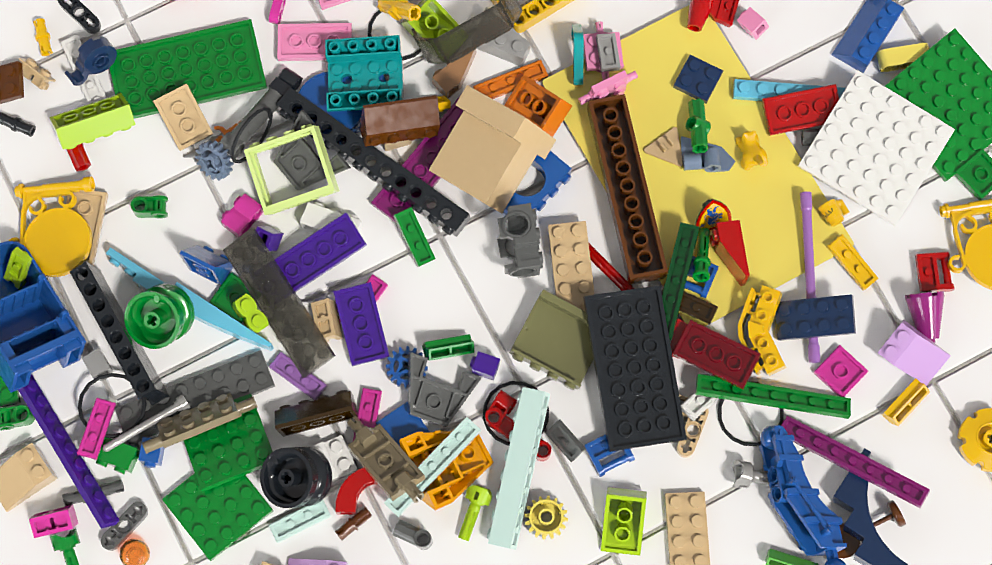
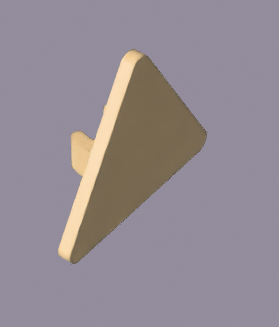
M672 128L644 149V153L681 167L683 161L677 128Z

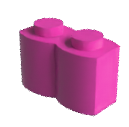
M246 193L238 196L233 203L234 207L230 211L226 210L221 217L222 226L239 239L248 232L263 213L262 205Z

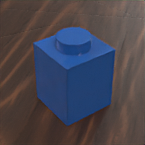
M142 437V442L152 438ZM141 443L138 460L147 468H155L156 465L162 466L165 448L161 447L146 454Z

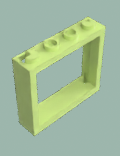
M312 124L303 125L299 131H286L282 137H269L266 139L267 142L262 144L260 142L252 143V145H249L250 148L244 150L264 215H273L340 191L319 126H312ZM313 135L329 185L273 204L257 154Z

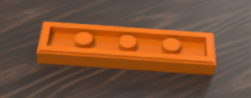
M538 60L474 85L473 89L491 99H495L513 92L523 75L538 82L548 78V74L542 61Z

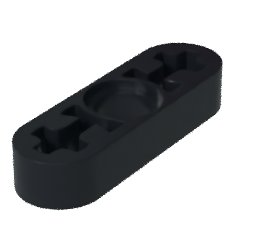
M58 0L61 8L88 33L96 34L100 31L101 23L98 17L79 0H70L73 5L72 8L64 0ZM78 9L85 11L81 17L75 16V12ZM89 19L90 22L95 23V26H89L86 20Z

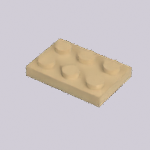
M187 84L153 101L179 151L214 134Z

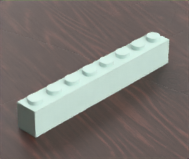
M522 387V392L520 391L517 401L519 405L518 410L515 411L513 416V422L515 423L513 430L509 434L510 446L509 450L507 449L505 453L506 464L500 475L502 482L496 493L497 504L496 508L492 511V527L489 528L487 533L488 544L514 550L517 548L550 394L545 391Z

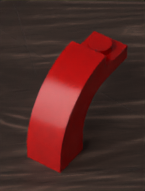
M365 468L352 473L340 487L336 499L335 512L337 515H356L358 498L362 491L371 485H377V482Z

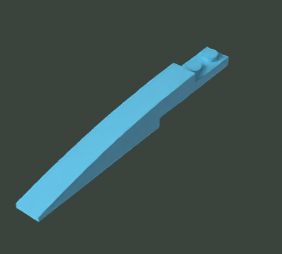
M111 247L106 252L109 262L117 268L119 265L125 268L124 272L131 276L135 285L144 291L157 284L164 283ZM176 282L175 285L185 291L193 303L194 319L245 342L270 351L273 350L272 343Z

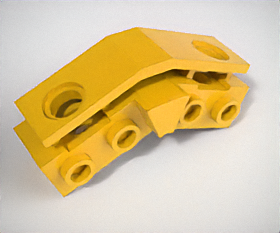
M763 285L760 293L756 292L754 288L750 289L738 323V337L741 344L748 347L745 341L744 326L748 315H750L748 333L754 346L750 349L758 351L764 362L760 366L758 361L754 370L759 375L761 374L760 371L765 369L767 374L771 376L787 368L769 333L782 293ZM756 296L760 297L755 312H751L755 305Z

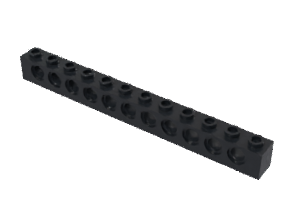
M291 87L276 104L279 110L278 113L285 119L290 118L294 121L293 124L299 113H294V111L299 108L304 110L311 119H317L315 126H319L325 147L328 150H335L345 161L349 160L352 162V166L356 170L366 172L370 180L380 182L387 192L390 193L392 191L397 194L396 197L401 202H408L412 205L414 211L419 214H425L432 224L436 225L437 223L442 226V230L450 236L453 234L457 237L471 220L470 214L376 147L365 146L363 138ZM326 129L332 130L329 134H323ZM342 139L347 140L343 145L338 144ZM355 150H361L359 155L352 154ZM371 160L376 161L373 166L367 165ZM384 171L391 172L389 176H382ZM401 181L406 182V185L403 187L397 186ZM415 192L421 193L418 198L412 197V194ZM431 202L436 203L437 205L432 209L427 207ZM445 213L452 215L449 219L442 218Z

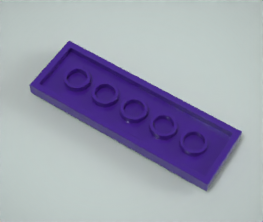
M346 212L251 274V277L268 305L273 308L276 304H279L366 247L367 243Z

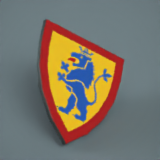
M715 199L707 200L702 204L703 209L696 219L695 226L713 230L718 222L732 221L731 212L721 201Z

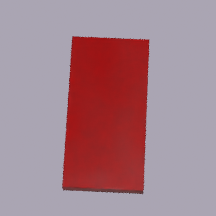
M836 84L763 98L762 103L769 136L823 125L839 100Z

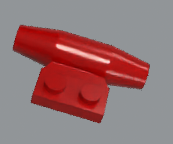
M691 0L687 28L694 32H700L709 15L713 18V21L726 27H731L739 0Z

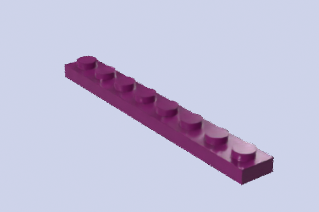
M789 416L785 418L781 425L788 435H794L795 441L793 442L918 508L922 507L930 493L929 488Z

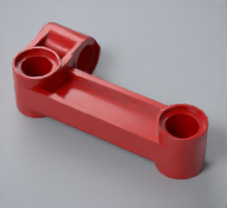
M500 390L486 411L485 422L490 428L509 440V434L513 430L515 422L507 415L511 413L518 401L503 390ZM491 414H496L499 416V420L491 422L488 417ZM540 439L539 447H545L548 453L544 456L537 453L536 459L538 461H546L550 458L551 446L548 442Z

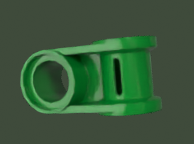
M138 196L131 201V209L138 218L162 219L168 217L166 212L168 197ZM138 205H145L144 209L136 210Z
M25 405L0 408V431L28 426L35 421L30 409ZM27 411L26 418L21 420V414Z

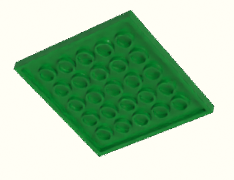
M956 28L885 85L886 88L955 129L932 166L944 182L953 177L955 171L981 149H986L992 143V70Z

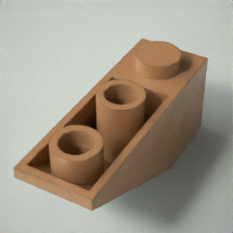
M475 44L471 47H466L460 56L452 58L446 67L438 69L433 74V85L448 99L462 88L477 53Z

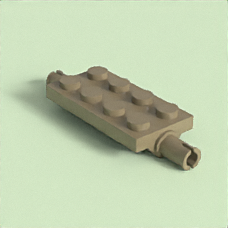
M231 393L220 395L216 399L203 402L195 408L183 410L171 418H164L161 422L157 423L158 436L142 442L146 454L161 447L167 448L239 418L243 413L258 408L253 396L237 403L234 402Z
M357 416L352 417L355 422L350 418L347 425L356 433V438L347 445L348 449L392 501L404 493H407L414 503L419 502L417 497L421 501L424 498V493L416 486L425 480L421 470L381 424L374 428L364 426Z

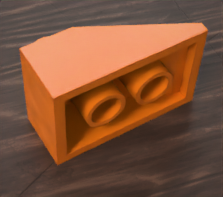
M525 75L522 76L504 105L526 117L552 137L572 108L571 104Z

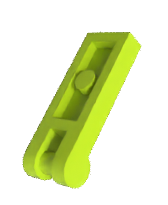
M16 247L11 253L4 279L14 283V287L18 290L22 289L26 284L25 279L33 258L26 251Z

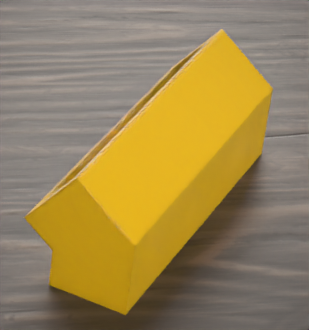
M915 378L882 416L891 424L899 426L930 393L929 389L924 383Z

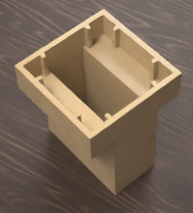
M467 85L455 104L463 110V113L429 171L498 212L503 213L535 157L538 155L546 159L556 139L526 117Z

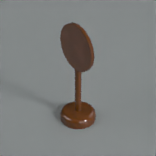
M894 500L887 503L890 514L873 522L876 527L893 518L897 526L903 527L906 525L905 519ZM845 523L839 525L843 543L847 544L846 548L837 552L838 558L842 559L853 556L860 547V540L843 531Z

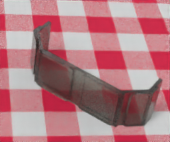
M500 0L498 4L437 38L419 37L414 28L411 30L417 45L428 63L449 64L471 53L484 43L486 44L510 31L523 10L518 0Z

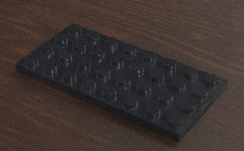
M660 285L584 296L583 300L609 452L687 440Z

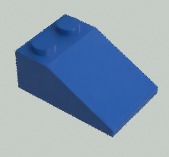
M196 245L181 250L179 253L190 271L220 286L233 269L229 257L223 254L219 256L207 246L202 248Z

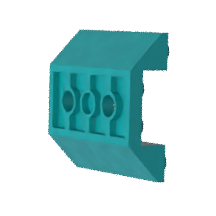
M400 35L325 40V57L328 62L327 112L362 110L363 105L403 100V60ZM383 74L389 75V79L386 82H381L379 77ZM347 76L352 78L351 83H342L343 78Z

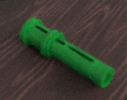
M700 228L698 233L697 257L693 261L695 271L692 276L697 282H706L710 279V273L708 272L711 261L708 258L710 230L708 228Z

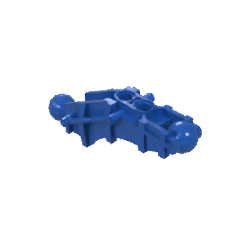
M780 425L765 427L760 434L761 445H759V450L762 454L763 469L768 471V482L771 491L768 493V498L771 505L786 524L789 533L798 542V548L804 551L806 556H826L827 561L824 565H846L843 560L838 558L837 553L847 547V544L843 543L839 527L843 523L842 517L837 516L818 497L820 494L818 488L811 487L803 469V455L798 453L793 444V441H795L794 435H788L784 427Z

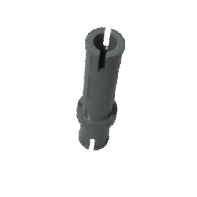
M122 479L99 485L105 496L124 492ZM79 491L62 494L65 506L81 502L85 503Z

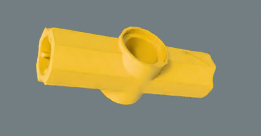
M378 0L377 8L381 12L389 14L397 21L401 19L418 21L421 17V8L418 5L409 3L407 0Z

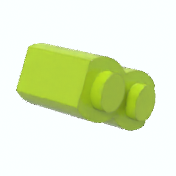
M244 294L232 302L235 313L243 318L244 325L253 332L258 333L269 325L266 316L257 309L256 302L250 295Z

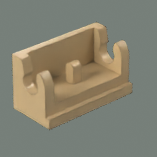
M329 298L312 302L311 308L317 340L329 342V339H343L336 302Z

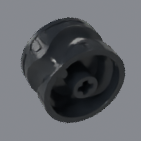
M312 447L277 449L267 456L260 472L261 488L266 498L280 508L315 505L326 497L331 488L332 470L330 463L322 452Z

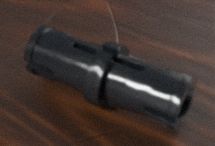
M0 112L1 125L10 128L11 131H18L29 137L34 135L35 125L26 123L19 117H11Z

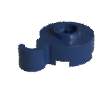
M103 36L96 40L90 38L78 49L80 54L75 63L76 71L73 73L65 71V75L73 85H82L87 80L88 75L99 74L110 68L116 60L117 51L109 40Z

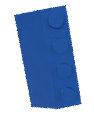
M866 0L833 51L832 56L864 73L899 19L904 7L892 0Z

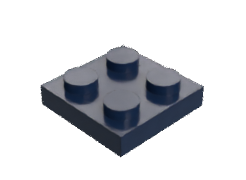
M690 55L673 88L695 99H701L707 104L723 74V70Z

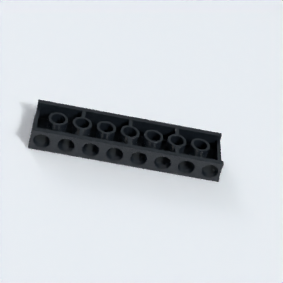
M84 261L83 264L70 271V274L138 399L146 397L150 404L154 406L161 400L168 398L169 394L143 347L129 335L124 322V313L99 269ZM78 274L84 277L85 279L80 280L78 278Z

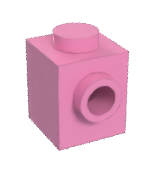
M751 7L743 11L737 19L740 26L756 40L769 28L766 20Z

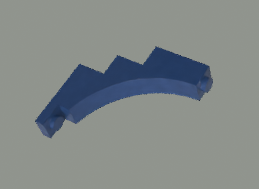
M864 448L861 454L870 458L871 451ZM848 472L834 494L832 502L851 512V515L844 524L843 531L862 542L853 560L862 565H908L887 547L876 531L868 507V481Z

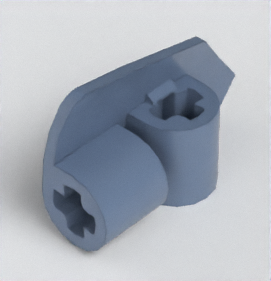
M682 136L680 139L684 171L704 169L706 172L729 171L735 163V160L721 146L708 143V151L696 154L692 152L690 138Z

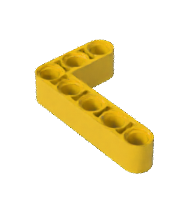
M491 0L506 23L518 33L526 31L574 1L533 0L520 7L516 0ZM550 1V2H552L553 4H552V5H547V4H545V2ZM511 6L512 9L507 10L504 7ZM537 11L538 13L533 15L530 12ZM521 20L523 23L517 24L515 21Z

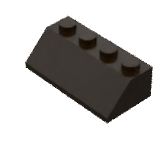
M348 390L338 391L333 396L322 395L314 401L302 400L298 402V405L294 406L283 405L279 407V410L274 411L275 429L283 437L343 422L350 418L353 419L352 417L354 416L358 417L354 395Z

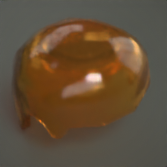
M131 538L120 547L119 557L123 565H145L150 558V549L144 540Z

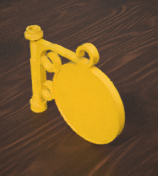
M92 176L84 177L79 181L49 183L25 187L21 183L15 186L16 197L23 199L20 239L14 237L9 241L20 242V244L24 245L45 276L61 277L70 274V271L83 264L92 247L90 226L80 214L71 209L77 202V197L73 192H80V190L93 192L95 190V181ZM62 196H71L70 203L64 204ZM59 197L58 202L63 208L47 210V204L42 198ZM39 200L42 207L39 211L35 212L34 208L30 205L34 201ZM29 208L30 213L37 217L34 218L26 229V214Z
M992 199L968 202L967 204L949 206L948 203H944L939 208L940 215L945 218L950 217L959 255H954L949 259V270L953 273H960L966 267L970 276L977 283L992 290V224L977 229L978 223L972 217L989 213L988 219L992 223ZM966 218L973 224V228L967 229L963 224L959 227L963 233L971 234L963 252L957 225L961 219ZM960 258L962 267H954L952 261L959 260Z

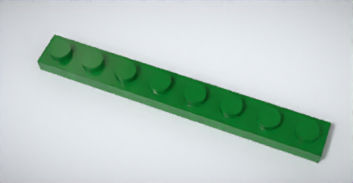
M698 374L696 377L695 395L849 419L851 416V398L747 382L742 390L718 377Z

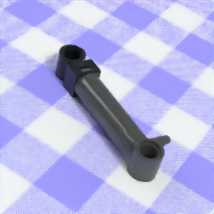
M284 68L279 76L271 82L269 90L231 132L223 136L219 145L222 143L223 149H228L227 153L231 155L234 138L247 118L262 107H268L274 113L278 108L276 105L290 87L296 91L300 87L303 78L291 69ZM268 111L257 114L245 127L235 147V158L242 153L245 144L269 118Z

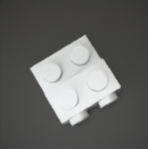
M342 435L312 446V448L322 452L328 459L332 470V483L357 471V467Z

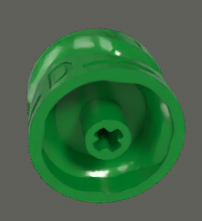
M157 284L137 294L130 300L124 314L125 326L129 335L139 345L149 349H160L181 338L191 329L195 317L194 306L187 293L176 285Z

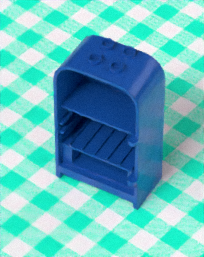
M6 241L0 243V376L12 393L27 386L31 373L59 361L61 366L65 368L80 361L86 341L34 258L25 279L26 284L22 289L18 290L14 287V283L4 279L11 253L16 247L26 251L33 258L24 245L14 241Z

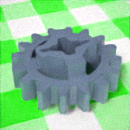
M211 140L203 142L196 149L198 154L195 155V158L199 160L196 164L201 165L200 171H205L206 177L211 175L212 180L217 178L220 181L222 178H226L233 171L231 166L234 165L230 161L231 155L227 154L229 150H224L223 144L218 145L216 140L213 142Z

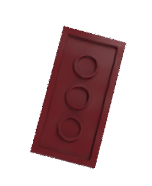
M692 320L689 321L673 352V356L742 390L745 388L761 357L760 353Z

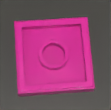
M839 345L813 373L837 396L845 397L867 374L868 370Z

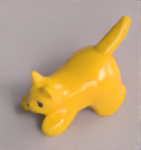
M746 131L742 137L735 139L736 145L743 153L740 165L744 170H750L751 167L756 165L765 167L768 164L766 151L760 146L756 131Z

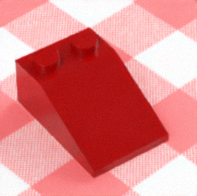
M740 220L718 222L712 230V235H710L711 246L715 247L716 254L739 285L744 286L750 274Z

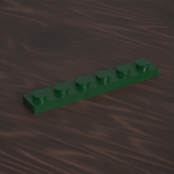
M680 222L662 295L670 340L673 338L700 229L699 226Z

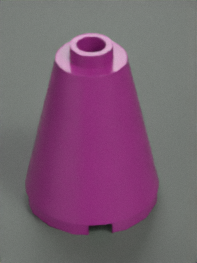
M944 291L905 295L915 328L936 343L935 339L940 337L945 297Z

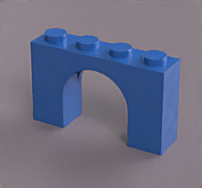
M552 151L548 153L546 159L537 155L531 165L543 175L545 180L544 187L540 192L532 196H522L514 193L503 213L507 214L508 206L531 203L532 209L540 212L547 204L548 198H553L558 193V188L562 184H567L571 179L572 168Z

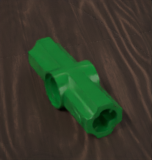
M692 99L688 102L689 118L685 127L687 131L691 132L692 152L696 154L705 153L708 151L707 134L711 129V124L705 117L704 101Z

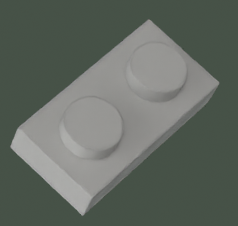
M615 33L597 34L596 42L601 72L620 70L621 66Z

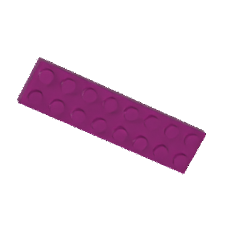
M460 96L440 119L438 136L424 138L402 165L432 188L441 177L429 171L463 113V110L455 105ZM401 181L397 186L403 187L406 185V182ZM383 188L371 202V205L396 223L394 215L411 208L412 205L408 202H401L396 197L397 194L392 191L389 193ZM415 192L412 194V197L418 198L421 193Z

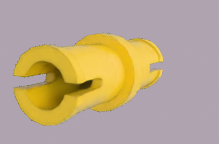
M38 18L36 21H33L36 30L35 38L39 43L41 55L49 56L53 53L49 41L51 38L50 33L47 32L45 19Z

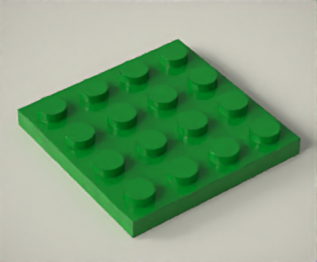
M248 394L234 399V402L239 403L248 398H251L252 395ZM257 408L243 413L239 418L183 440L202 492L261 469L267 456L273 452Z
M194 473L162 499L209 561L215 559L274 511L246 475L202 492Z

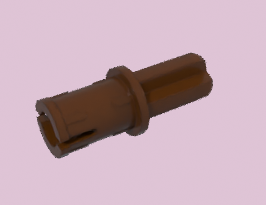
M363 508L351 519L349 517L346 523L335 530V533L343 541L353 531H358V527L370 519L372 514L367 508Z

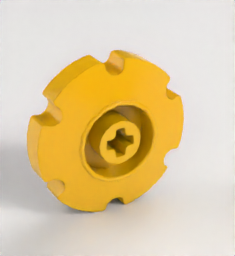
M984 408L974 412V418L968 416L962 422L957 438L963 441V445L959 447V450L970 465L974 466L978 463L981 465L982 471L992 472V443H989L990 439L988 438L991 437L992 441V408Z

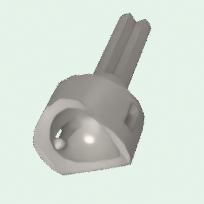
M740 460L733 462L732 468L735 474V482L732 486L747 489L751 481L769 485L767 472L753 470L751 462Z

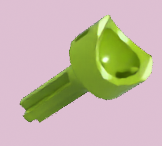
M478 485L468 487L464 496L471 503L458 536L462 540H470L481 506H489L492 500L491 490Z

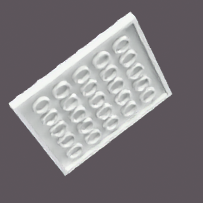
M857 70L797 167L895 226L955 129Z

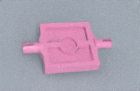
M600 21V23H595L596 33L583 34L586 71L601 72L596 36L597 34L609 33L604 32L603 22ZM611 32L615 33L619 60L621 66L620 69H623L624 64L620 41V33ZM609 71L602 72V81L610 78Z
M624 70L591 86L588 94L578 98L579 103L582 105L590 100L624 94L628 82L638 78L636 71L626 74Z

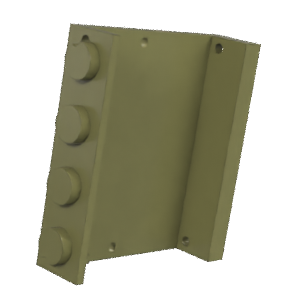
M543 289L509 353L512 354L514 360L521 363L525 361L530 364L529 367L531 369L547 373L546 376L548 378L564 382L563 385L568 389L578 390L593 361L586 312Z

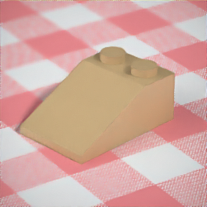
M28 444L0 466V503L6 512H9L58 479L35 444Z

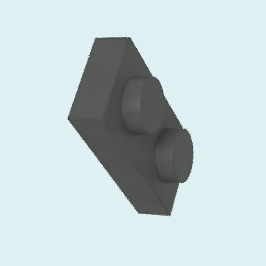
M561 419L556 421L546 432V435L570 462L576 460L586 449Z

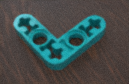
M572 24L573 85H583V29L581 24Z

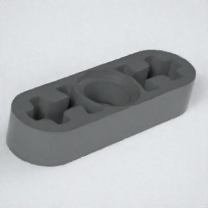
M141 502L133 503L119 517L120 521L101 537L102 547L109 551L116 550L148 516L147 506ZM136 507L139 509L143 507L141 510L143 514L141 516L137 514L133 518L136 520L135 523L127 517L128 515L133 517L136 514ZM123 521L130 523V528L126 532L120 531L119 528L120 523ZM114 530L122 535L121 538L119 536L114 538L115 544L113 546L110 544L107 546V538H113L116 535L113 532Z

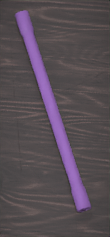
M801 192L800 205L803 225L806 299L816 298L812 193ZM818 337L808 338L809 363H820Z

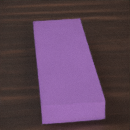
M281 351L269 365L270 369L313 400H317V397L327 387L324 382Z

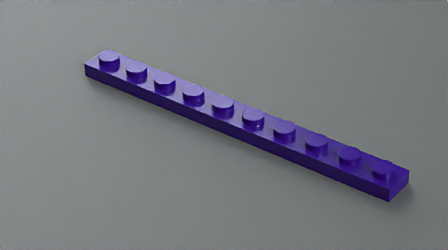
M31 374L29 384L18 389L100 528L116 525L120 519L82 456L77 455V448Z

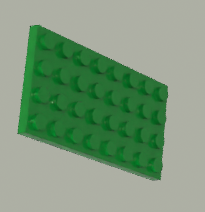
M252 19L117 49L116 60L110 67L115 95L122 93L130 106L134 119L158 114L159 111L153 101L185 84L189 86L198 104L267 88Z

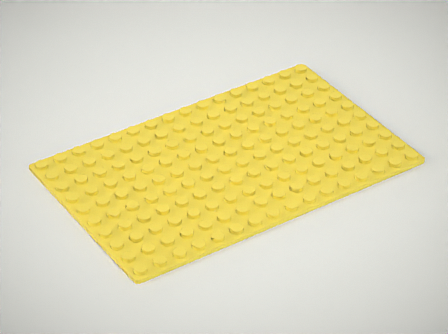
M688 5L620 40L624 67L618 71H609V77L624 70L626 74L636 71L638 78L628 82L624 94L630 112L667 269L669 270L680 222L695 225L696 219L703 209L702 204L711 199L721 201L729 208L732 221L740 220L750 274L745 285H739L716 254L715 247L711 246L709 237L708 258L712 264L719 267L705 299L696 292L686 288L684 290L688 294L718 306L711 322L713 323L744 306L751 288H754L759 293L762 285L776 289L805 273L802 211L800 205L801 192L812 193L814 268L835 257L826 246L841 234L845 236L852 246L854 242L842 223L831 227L818 208L828 200L812 175L797 167L802 159L787 135L781 133L769 136L762 101L733 99L734 80H751V78L710 15L700 32H694L687 28ZM690 55L723 70V74L707 104L704 103L706 120L711 124V129L707 134L708 143L721 146L735 160L734 165L729 171L706 172L704 169L684 171L683 165L679 167L644 153V149L674 127L678 130L680 148L682 136L691 139V132L687 131L685 126L689 118L688 102L696 99L673 88ZM583 59V85H573V65L544 79L542 85L572 105L564 122L606 191L587 112L588 102L581 105L578 98L590 92L591 86L602 81V72L586 71L585 59ZM746 131H756L759 137V144L766 151L768 164L765 167L756 165L751 167L750 170H744L740 165L743 153L736 145L735 139L742 137ZM698 237L693 253V256L697 257ZM667 276L666 278L658 279L662 287L666 283ZM687 277V281L704 287L706 284L704 282H697L692 277ZM679 311L681 319L687 324L692 320L703 326L709 325Z

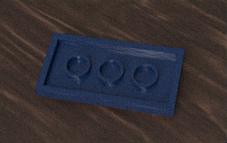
M853 295L780 301L776 311L777 340L785 341L856 334Z

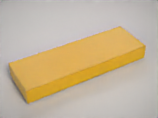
M843 234L826 246L862 291L879 279Z

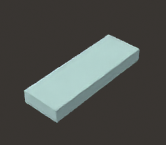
M324 500L315 505L305 506L269 524V527L276 542L280 543L331 517V514Z

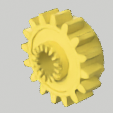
M548 495L544 500L539 496L538 502L532 500L533 506H527V510L530 513H526L524 516L529 519L525 522V526H531L529 533L535 531V537L537 538L539 535H542L543 540L548 535L552 540L554 533L560 536L561 532L559 529L565 530L566 528L562 523L568 522V518L564 517L567 514V510H562L564 504H558L557 498L550 500ZM548 513L551 515L552 520L550 522H543L541 515Z

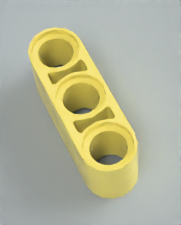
M919 43L878 51L876 56L880 71L890 72L906 69L930 49L929 44Z

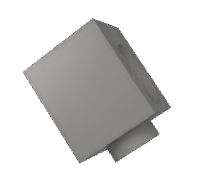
M99 348L82 357L93 379L100 375L113 373L104 353Z

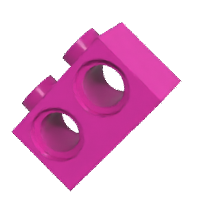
M74 505L37 513L29 519L34 538L70 530L78 524Z

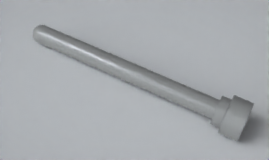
M182 394L176 398L173 405L104 444L102 449L108 452L177 411L188 410L191 407Z

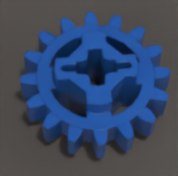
M409 346L406 347L405 351L399 347V353L393 351V358H387L390 364H386V369L390 370L387 372V376H393L390 379L391 383L397 381V387L404 384L405 389L408 388L409 379L402 378L409 377V370H404L403 366H409V358H404L403 356H409V352L417 354V348L410 351ZM397 362L399 368L394 372V365Z

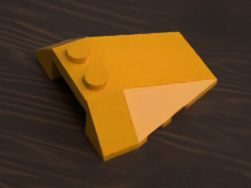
M452 431L416 432L399 440L400 447L414 464L419 467ZM479 434L423 492L424 498L422 501L436 511L453 503L494 463Z

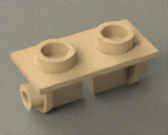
M29 57L27 59L19 58L23 66V76L30 80L34 75L31 82L40 90H47L49 88V81H56L51 77V73L48 70L38 67V63Z

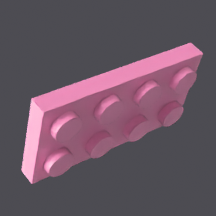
M352 23L278 24L277 59L278 61L326 60L325 40L352 38Z

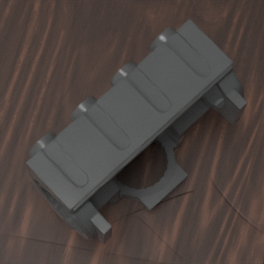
M531 203L508 206L507 214L503 218H497L500 238H497L500 258L507 257L513 261V264L504 265V273L512 277H518V279L540 275V269L543 268L544 263L542 251L539 252L541 237L539 227H536V209H532ZM508 239L513 240L515 256L505 250V243Z

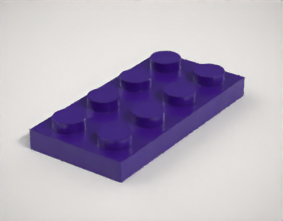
M371 282L333 291L352 367L390 357Z

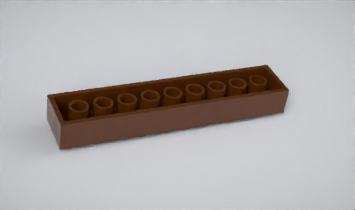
M621 94L588 101L587 112L628 285L666 278L668 269L626 96Z

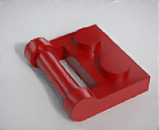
M949 252L915 255L920 293L950 292L955 290L948 268ZM937 260L941 261L944 284H940Z

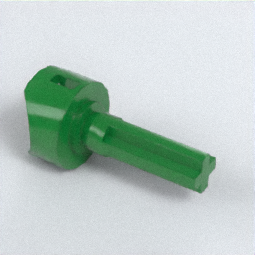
M77 529L70 530L65 537L51 536L50 540L54 552L58 550L60 552L63 551L66 565H79L73 548L76 547V544L81 543Z

